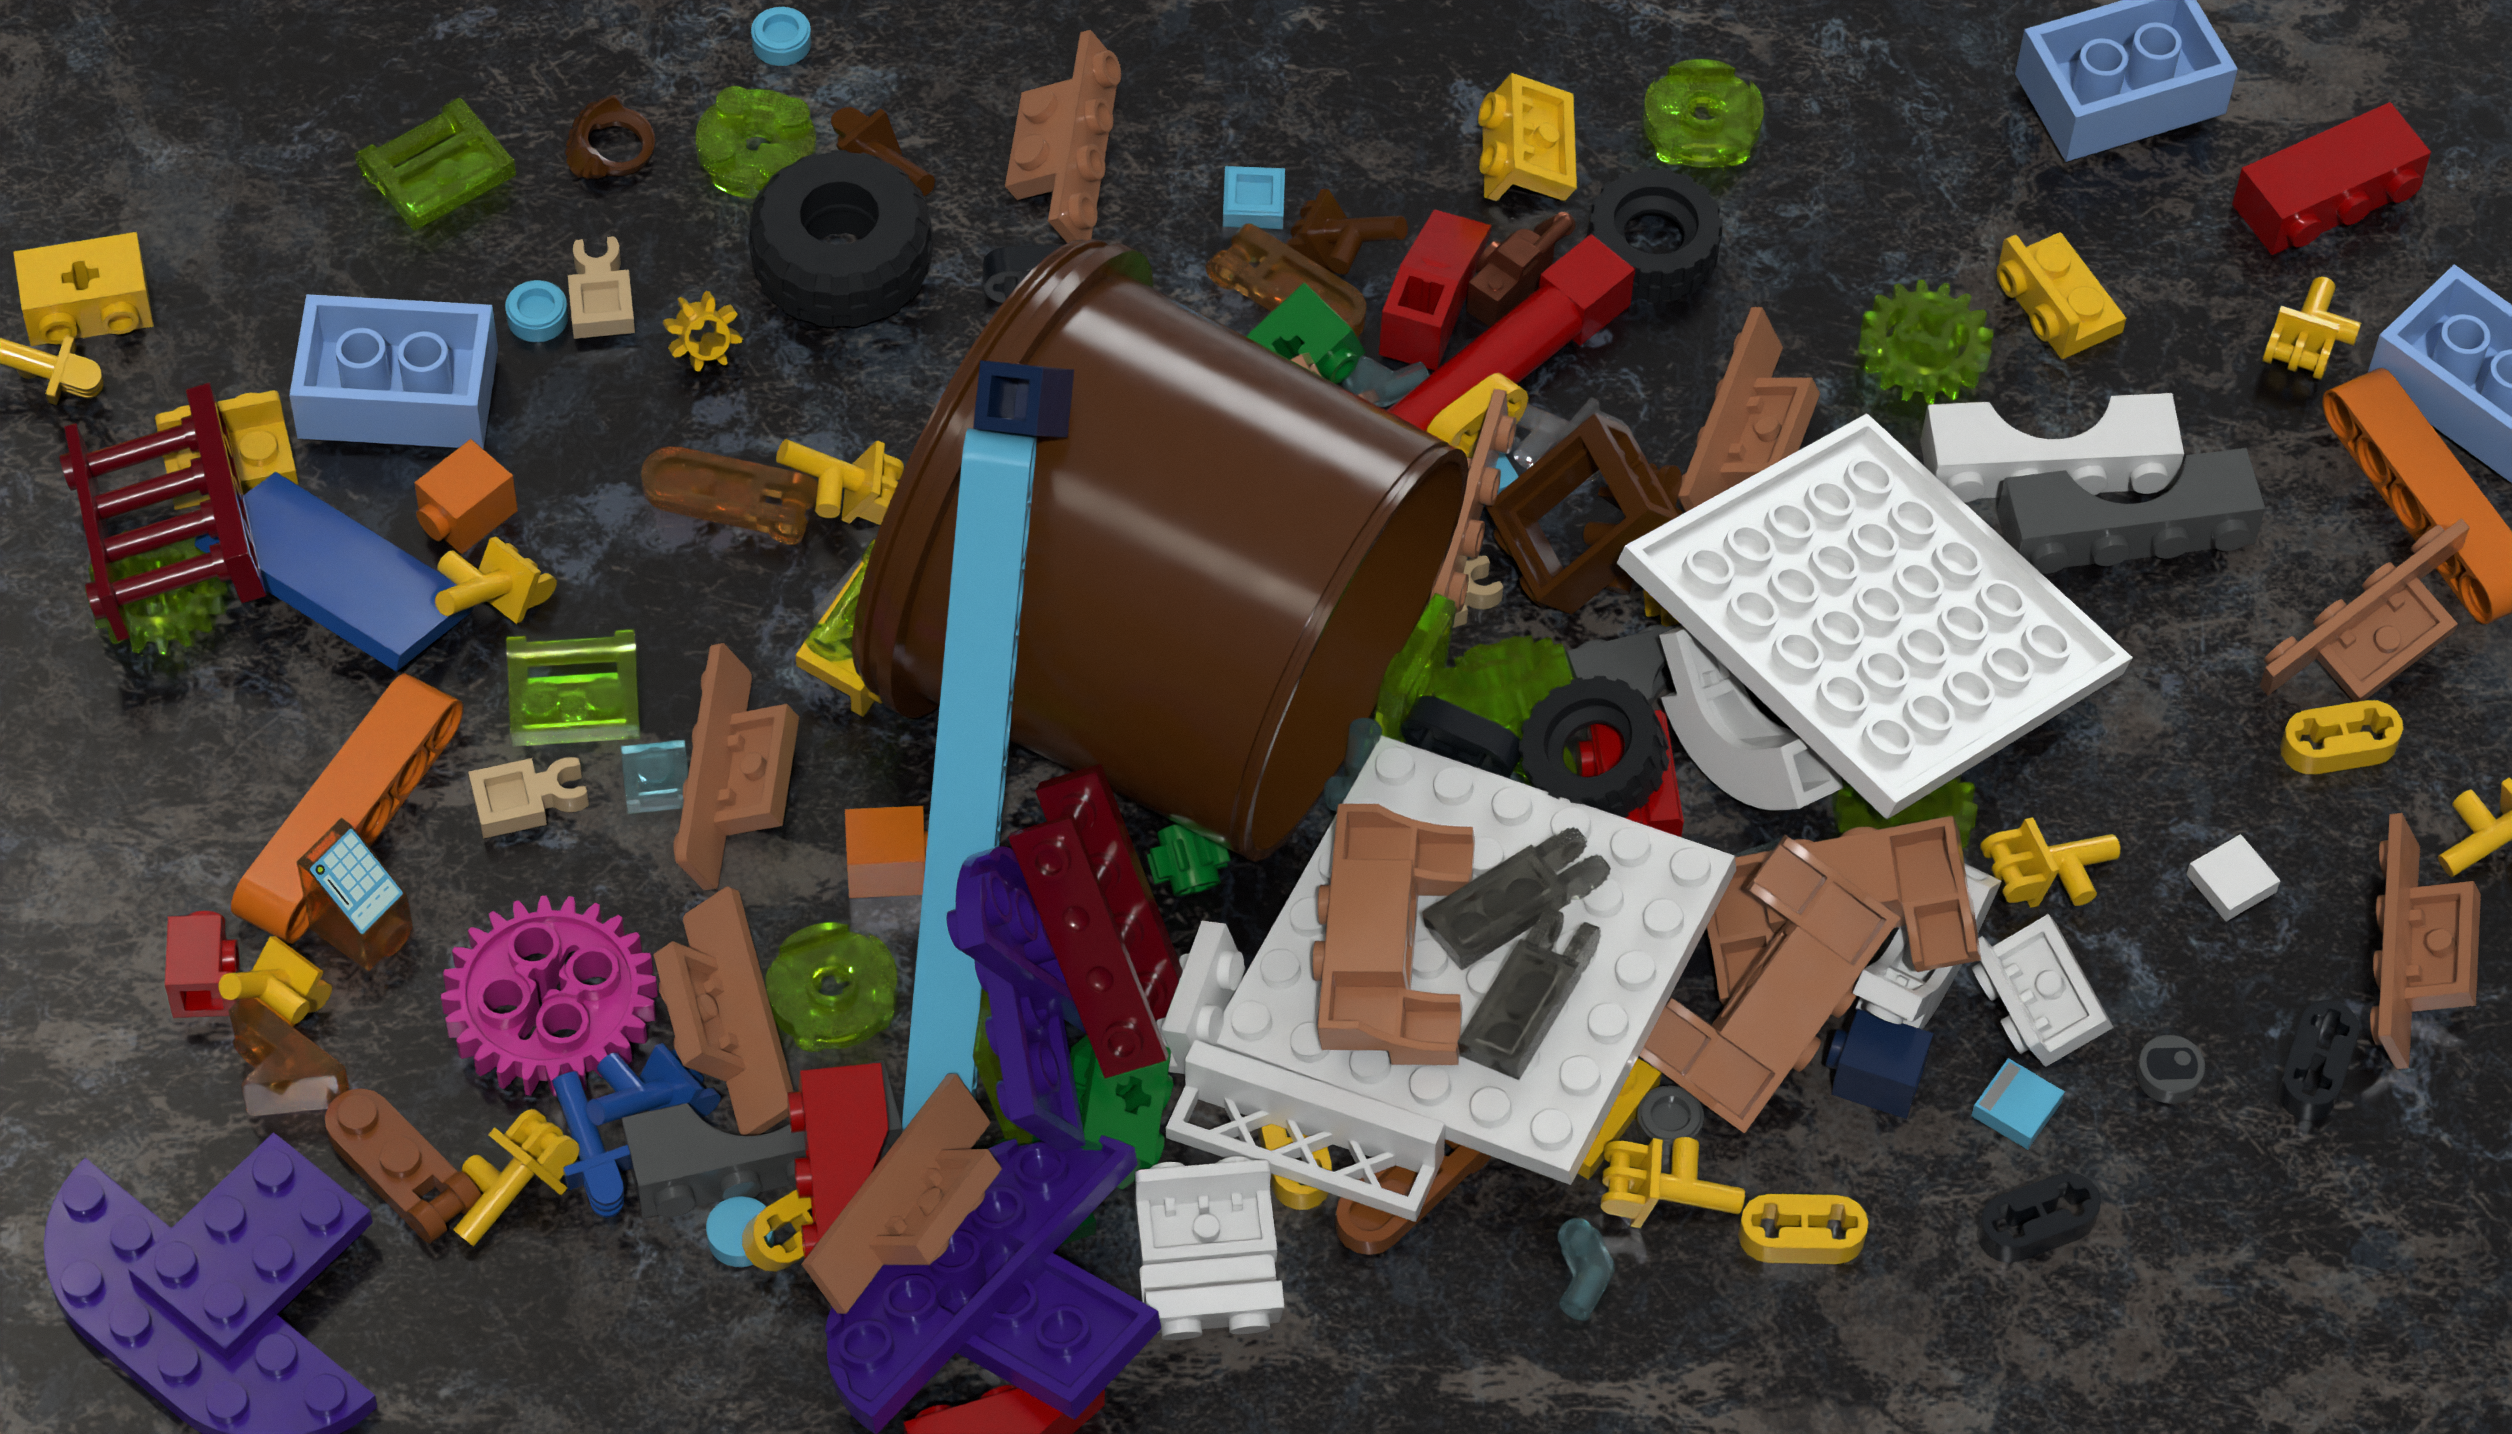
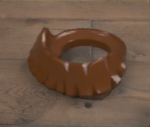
M611 95L605 99H599L598 102H591L584 110H581L579 117H576L573 121V128L568 133L569 139L565 149V154L568 156L566 163L577 178L583 177L589 180L590 178L599 179L605 175L626 176L637 172L649 162L654 151L655 134L652 126L643 115L623 106L619 95ZM610 126L625 127L638 136L642 144V150L637 157L630 161L614 162L604 158L595 148L591 147L588 137L595 129H603Z

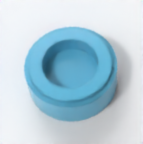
M789 7L770 8L760 13L752 23L753 51L765 63L775 66L792 65L802 60L811 48L810 23L805 15L796 9Z
M534 280L522 283L515 287L506 299L505 308L508 326L512 333L522 340L528 342L548 341L558 336L567 325L568 309L566 297L559 287L550 282Z
M732 1197L720 1202L710 1212L706 1223L707 1241L710 1251L720 1262L733 1267L754 1265L747 1258L743 1249L742 1233L746 1224L766 1208L763 1203L750 1197ZM772 1230L764 1237L766 1244L770 1248L773 1247L775 1233Z

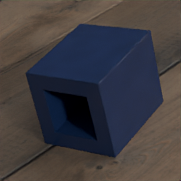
M980 360L973 429L1034 436L1068 437L1074 369Z
M1857 1009L1850 1031L1846 1032L1837 1029L1829 1051L1826 1067L1837 1070L1831 1095L1907 1119L1926 1066L1934 1033L1904 1023L1894 1024L1870 1012Z

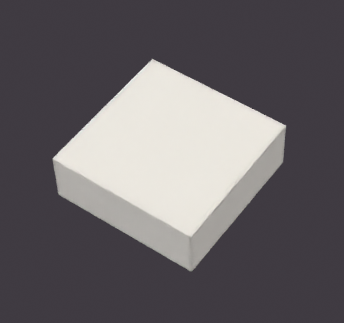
M2241 834L2191 862L2186 874L2225 921L2232 919L2276 893L2280 884L2279 878Z

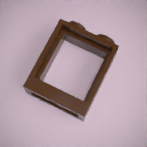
M1596 413L1592 414L1497 495L1493 506L1485 505L1497 526L1493 531L1495 539L1502 549L1515 559L1523 574L1520 577V584L1528 597L1539 606L1544 607L1548 605L1569 614L1575 613L1625 571L1617 564L1625 545L1678 517L1677 512L1629 427ZM1600 470L1626 518L1563 569L1537 521L1595 472Z

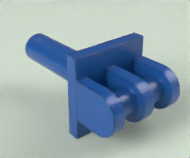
M661 1043L654 1047L640 1077L633 1072L618 1053H611L604 1057L598 1064L597 1071L613 1088L615 1093L590 1100L587 1104L586 1112L591 1123L599 1126L647 1110L654 1111L688 1103L693 1111L700 1118H703L718 1106L721 1096L714 1088L705 1089L701 1085L704 1079L701 1073L693 1069L688 1070L682 1065V1061L675 1049L669 1051Z
M573 1071L554 1078L552 1083L570 1130L571 1138L579 1144L580 1161L563 1167L567 1191L584 1185L592 1210L600 1217H614L622 1210L624 1205V1186L620 1172L631 1169L630 1150L628 1145L608 1152L605 1151L597 1125L591 1123L587 1116L586 1107L588 1100L578 1073Z

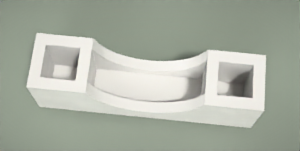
M2172 393L2111 396L2104 416L2094 427L2080 435L2065 439H2043L2022 433L2006 423L1997 414L1990 402L1932 404L1927 406L1920 439L1925 467L1964 503L1982 498H2000L2004 480L2007 477L2064 470L2067 471L2079 486L2092 495L2136 491L2143 494L2155 493L2173 488L2176 484L2184 456Z

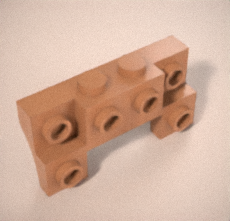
M1338 804L1331 884L1320 885L1318 895L1320 925H1327L1325 941H1315L1313 949L1314 980L1322 981L1317 1027L1322 1050L1389 1051L1391 1065L1459 1064L1463 1010L1461 995L1411 990L1418 896H1471L1475 851L1473 827L1447 826L1422 822L1394 813L1379 804Z
M1953 816L1880 830L1872 827H1858L1844 832L1839 838L1818 842L1806 839L1794 840L1900 917L1894 928L1907 925L1912 963L1917 972L1982 960L1973 900L1968 891L1960 831ZM1773 850L1735 857L1736 872L1707 925L1719 999L1723 1007L1732 998L1788 920L1787 917L1747 889V886Z
M1784 835L1747 886L1749 891L1787 917V922L1712 1025L1670 996L1639 1055L1743 1133L1753 1123L1790 1070L1793 1068L1797 1072L1802 1071L1814 1057L1821 1044V1039L1816 1037V1034L1830 1015L1838 1019L1851 1006L1857 996L1853 994L1856 986L1855 980L1900 920L1898 915L1787 835Z

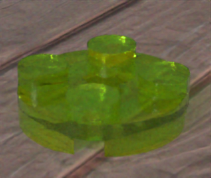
M1691 59L1678 62L1669 67L1667 76L1659 79L1657 83H1655L1654 79L1648 87L1645 96L1643 124L1648 138L1655 145L1656 156L1669 165L1684 164L1702 168L1723 165L1736 166L1744 163L1750 155V149L1758 140L1762 127L1764 104L1757 86L1751 80L1748 86L1743 80L1735 76L1736 68L1717 60ZM1702 106L1707 107L1709 115L1717 117L1702 120L1692 115L1695 114L1696 107Z
M731 86L723 89L717 95L716 103L704 112L696 129V152L700 166L702 167L703 165V168L710 173L711 182L720 190L742 198L756 199L759 191L770 181V177L780 169H784L786 166L797 162L798 159L814 154L817 151L816 131L810 118L808 105L802 99L789 97L772 90H746L740 86ZM763 137L770 141L771 144L761 143L757 150L747 149L746 139Z
M825 922L798 930L787 937L781 944L779 955L772 962L771 968L770 966L768 967L766 974V992L774 1021L785 1033L793 1037L795 1044L799 1048L808 1052L847 1048L870 1039L878 1032L886 1029L893 1021L894 1006L898 995L897 969L894 958L880 939L870 933L868 939L859 933L849 932V925ZM833 975L837 983L848 981L850 986L842 990L843 993L836 996L823 995L818 992L822 988L821 978Z

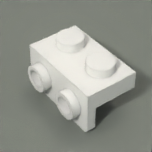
M2049 914L1994 946H1991L1983 936L1978 938L1982 960L1973 966L1972 970L1989 999L1993 1001L2001 997L2010 1015L2001 1019V1023L2020 1054L2030 1049L2046 1067L2114 1028L2057 924Z
M1201 921L1190 953L1180 957L1179 962L1183 970L1166 1017L1158 1019L1156 1022L1165 1046L1171 1050L1168 1072L1185 1074V1059L1194 1039L1213 1046L1217 1045L1224 1025L1223 1012L1242 981L1245 971L1243 955L1237 950L1229 929L1224 923Z
M1233 1156L1224 1158L1215 1164L1185 1166L1178 1162H1163L1149 1169L1136 1171L1134 1202L1141 1265L1262 1254L1272 1255L1274 1261L1277 1262V1243L1270 1195L1271 1171L1269 1161Z
M1270 1254L1147 1264L1140 1268L1139 1277L1142 1302L1158 1311L1161 1329L1158 1333H1161V1337L1164 1340L1191 1339L1201 1336L1202 1329L1229 1327V1332L1232 1334L1259 1333L1269 1330L1270 1323H1280L1284 1310L1282 1280L1276 1281L1274 1257Z

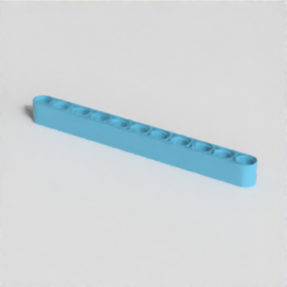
M967 428L964 440L902 1132L947 1074H957L976 1100L986 992L979 983L974 959L954 946L949 935L946 917L948 911L956 909L957 880L963 862L972 854L1000 847L1036 461L1037 438L1034 435Z

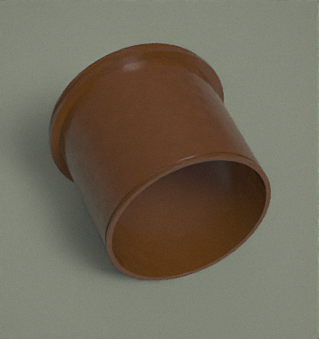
M1098 239L1071 241L1045 257L1017 285L999 307L955 372L914 447L881 523L862 581L852 636V655L856 673L870 692L880 696L881 701L887 708L907 718L921 717L940 706L962 454L967 428L973 429L980 360L1074 369L1068 437L1036 436V461L1010 740L1073 772L1101 764L1113 792L1241 854L1251 861H1262L1273 854L1291 837L1318 803L1356 745L1389 686L1423 616L1448 554L1467 487V456L1463 450L1450 446L1446 441L1154 289L1151 266L1147 257L1140 251L1120 243L1109 245L1107 242Z

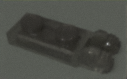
M1567 828L1565 831H1561L1558 835L1555 834L1536 847H1533L1532 844L1424 910L1422 912L1424 925L1457 966L1464 970L1571 903V899L1581 900L1589 895L1592 890H1597L1607 880L1608 875L1611 874L1609 872L1611 870L1610 865L1601 855L1598 856L1596 854L1595 856L1591 855L1589 858H1584V861L1574 864L1557 875L1556 872L1565 868L1568 863H1573L1576 858H1579L1581 853H1584L1583 850L1587 847L1586 843L1588 841L1578 828Z
M1547 907L1542 915L1540 914L1539 920L1536 921L1526 939L1518 941L1457 1041L1460 1056L1520 1080L1582 977L1581 973L1586 970L1591 958L1594 957V953L1600 943V927L1584 922L1577 929L1563 954L1560 955L1551 950L1562 932L1564 915L1563 912Z

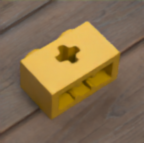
M137 232L13 252L21 308L31 346L62 344L65 335L74 339L104 334H125L135 329L154 326Z

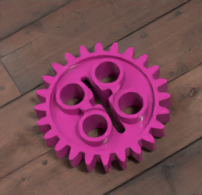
M547 896L540 897L537 912L528 913L519 900L514 901L513 919L506 921L498 913L490 912L491 931L486 933L480 929L470 927L468 929V936L472 949L454 947L452 950L456 968L444 970L443 977L447 992L441 994L443 1013L448 1015L445 1017L449 1038H457L458 1054L461 1059L474 1056L476 1074L479 1076L497 1067L498 1084L502 1089L506 1088L517 1076L523 1078L525 1095L531 1096L539 1081H548L552 1095L557 1096L552 1080L562 1074L576 1071L583 1089L586 1090V1073L594 1070L602 1077L597 1071V1066L604 1057L611 1053H618L629 1064L632 1061L629 1042L645 1044L648 1040L646 1024L644 1022L655 1021V1002L652 999L658 997L656 976L651 975L653 973L652 957L650 953H641V940L638 932L623 936L624 927L621 916L617 915L602 924L600 904L594 903L581 915L576 913L574 897L568 896L560 911L551 909ZM572 951H575L574 954L568 959L565 965L564 961L567 958L568 954ZM540 953L548 955L539 961L524 960L525 957L531 954ZM592 977H601L607 979L606 981L597 985H587L582 983L583 981ZM559 982L561 991L557 990V985L559 984ZM539 999L542 1000L541 1007L539 1005ZM511 1005L517 1007L509 1013L500 1014L493 1012L494 1009L500 1006ZM533 1026L536 1027L531 1037L523 1040L531 1032ZM562 1029L577 1031L569 1037L558 1038L552 1036L553 1033Z

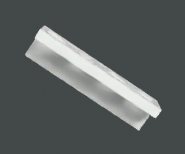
M1195 1039L1185 1059L1186 1085L1166 1126L1167 1139L1224 1158L1242 1156L1251 1160H1268L1270 1171L1274 1175L1416 1222L1444 1159L1445 1122ZM1198 1099L1225 1108L1231 1122L1211 1130L1188 1123ZM1269 1124H1274L1286 1128L1293 1143L1270 1151L1256 1146L1249 1132ZM1330 1145H1336L1348 1149L1356 1164L1333 1172L1318 1167L1312 1152ZM1396 1165L1417 1172L1418 1175L1407 1197L1381 1188L1374 1173Z

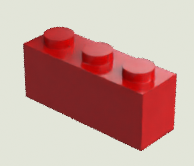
M2389 102L2242 167L2232 205L2271 255H2274L2292 246H2306L2321 233L2343 223L2345 225L2355 224L2362 220L2370 211L2392 201L2400 203L2411 198L2423 184L2431 151L2393 104Z

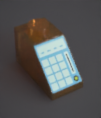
M340 818L296 863L310 929L367 971H370L384 956L389 957L397 953L407 941L413 928L406 892L354 827L343 818Z

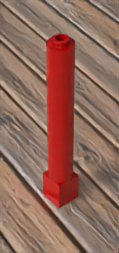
M1590 234L1540 274L1539 289L1386 411L1427 431L1428 426L1436 415L1490 375L1501 373L1515 384H1518L1571 340L1581 346L1631 305L1635 269Z

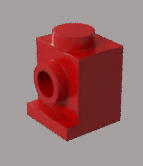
M196 911L188 916H168L165 988L173 1018L239 1016V999L227 1000L223 998L218 988L219 981L223 975L239 972L237 939L227 940L225 934L226 921L219 913Z

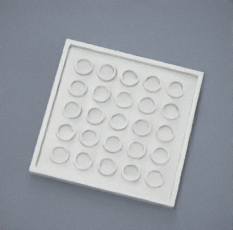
M1867 413L1625 545L1617 561V564L1885 819L1891 818L2123 675L2133 658Z
M1381 735L1342 804H1379L1394 813L1414 820L1437 825L1473 827L1475 851L1471 896H1418L1411 990L1461 995L1463 1010L1459 1064L1391 1065L1389 1051L1322 1050L1317 1027L1322 981L1314 980L1313 949L1315 941H1325L1327 925H1320L1318 895L1320 885L1331 884L1337 814L1223 1012L1224 1025L1215 1046L1445 1122L1446 1140L1571 1185L1736 872L1735 856L1585 804L1570 803L1569 799L1561 797L1558 800L1548 795L1549 792Z

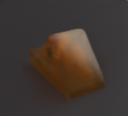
M255 998L240 999L228 1010L235 1037L233 1045L240 1056L255 1067L241 1084L246 1111L251 1116L327 1109L329 1104L338 1095L350 1090L343 1064Z

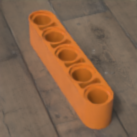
M2377 368L2327 390L2323 395L2322 405L2329 426L2415 541L2433 527L2440 525L2444 530H2447L2461 518L2470 527L2462 549L2436 568L2470 615L2481 624H2489L2511 614L2512 531L2396 378L2388 370Z
M403 673L399 675L389 685L245 872L232 897L231 912L233 915L276 936L286 943L293 944L299 940L332 898L312 874L310 868L349 829H353L368 849L455 735L463 715L462 701L409 674Z

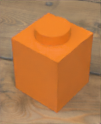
M472 439L468 440L414 482L419 509L416 511V517L420 525L434 540L441 541L445 539L461 554L465 553L518 511L513 475Z
M923 806L845 809L849 898L922 895L928 831H924Z

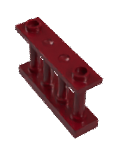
M210 382L186 389L191 415L182 417V424L90 453L77 424L64 427L69 452L59 455L60 463L69 489L71 491L77 490L95 578V581L85 584L86 593L96 620L107 618L117 641L130 638L124 605L205 580L219 577L220 582L232 579L241 603L266 596L228 426ZM189 448L192 454L200 452L201 457L190 460V467L100 494L97 476ZM196 491H200L201 496L209 494V500L200 502L201 509L109 537L106 523L107 518ZM208 533L211 539L219 537V543L209 546V553L118 580L115 567L116 561Z
M1097 764L1041 781L1035 792L1047 822L1011 832L1008 838L1104 1078L1167 1061L1169 1054L1155 1020L1166 1017L1183 970L1101 764Z

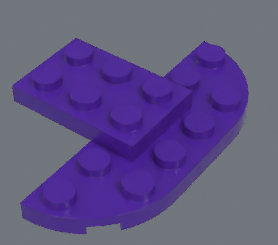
M1000 846L972 854L967 857L960 869L956 887V909L947 912L946 920L949 935L954 946L974 959L979 983L984 991L988 993L992 1016L986 1018L985 1027L989 1044L1000 1060L1003 1080L998 1081L996 1087L1000 1108L1004 1116L1012 1123L1060 1152L1084 1146L1086 1143L1064 1020L1087 1035L1014 851L1008 847Z
M273 1132L172 1228L87 1158H84L73 1169L53 1201L45 1227L44 1260L55 1299L66 1319L84 1339L181 1420L202 1434H340L362 1421L377 1408L375 1395L277 1315L373 1223L370 1209Z
M1101 1135L1099 1142L1103 1145L1102 1150H1084L1078 1147L1060 1152L1045 1142L1018 1147L1016 1138L989 1148L988 1150L1002 1170L985 1191L983 1202L966 1216L951 1236L947 1250L930 1265H883L847 1314H838L831 1306L825 1329L828 1366L835 1390L850 1414L874 1434H878L955 1353H958L1075 1420L1161 1329L1159 1313L1156 1309L1053 1253L1138 1165L1135 1147Z

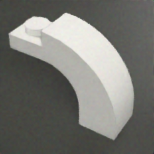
M1681 625L1659 635L1676 689L1675 692L1661 697L1666 714L1689 756L1700 770L1719 788L1747 805L1765 810L1800 809L1844 788L1840 775L1792 729L1782 727L1767 718L1753 703L1743 683L1685 627Z
M1965 864L1968 891L1973 900L1977 932H1979L2002 881ZM1907 925L1901 926L1881 958L1863 969L1853 991V994L1860 997L1855 1009L1870 1012L1894 1024L1904 1023L1923 1029L1940 1005L1962 964L1917 972L1912 963Z

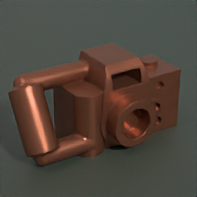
M1560 212L1537 225L1534 231L1520 229L1515 233H1511L1502 243L1499 241L1492 242L1478 260L1476 269L1479 273L1469 282L1466 311L1491 327L1539 288L1540 274L1553 264L1555 243L1575 230L1574 218L1567 212Z

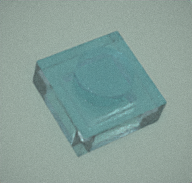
M685 740L621 746L628 814L683 808V784L688 778Z

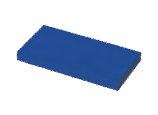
M274 472L243 495L265 590L397 672L473 611V607L449 616L441 614L435 604L436 595L440 591L456 586L455 583L277 472ZM209 533L198 536L195 539L194 546L205 553H209V546L219 543V537L211 539Z

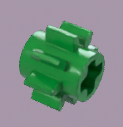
M1180 824L1166 827L1157 832L1160 847L1150 849V854L1147 855L1155 885L1170 881L1174 896H1185L1211 889L1221 883L1217 869L1227 867V862L1231 861L1228 848Z

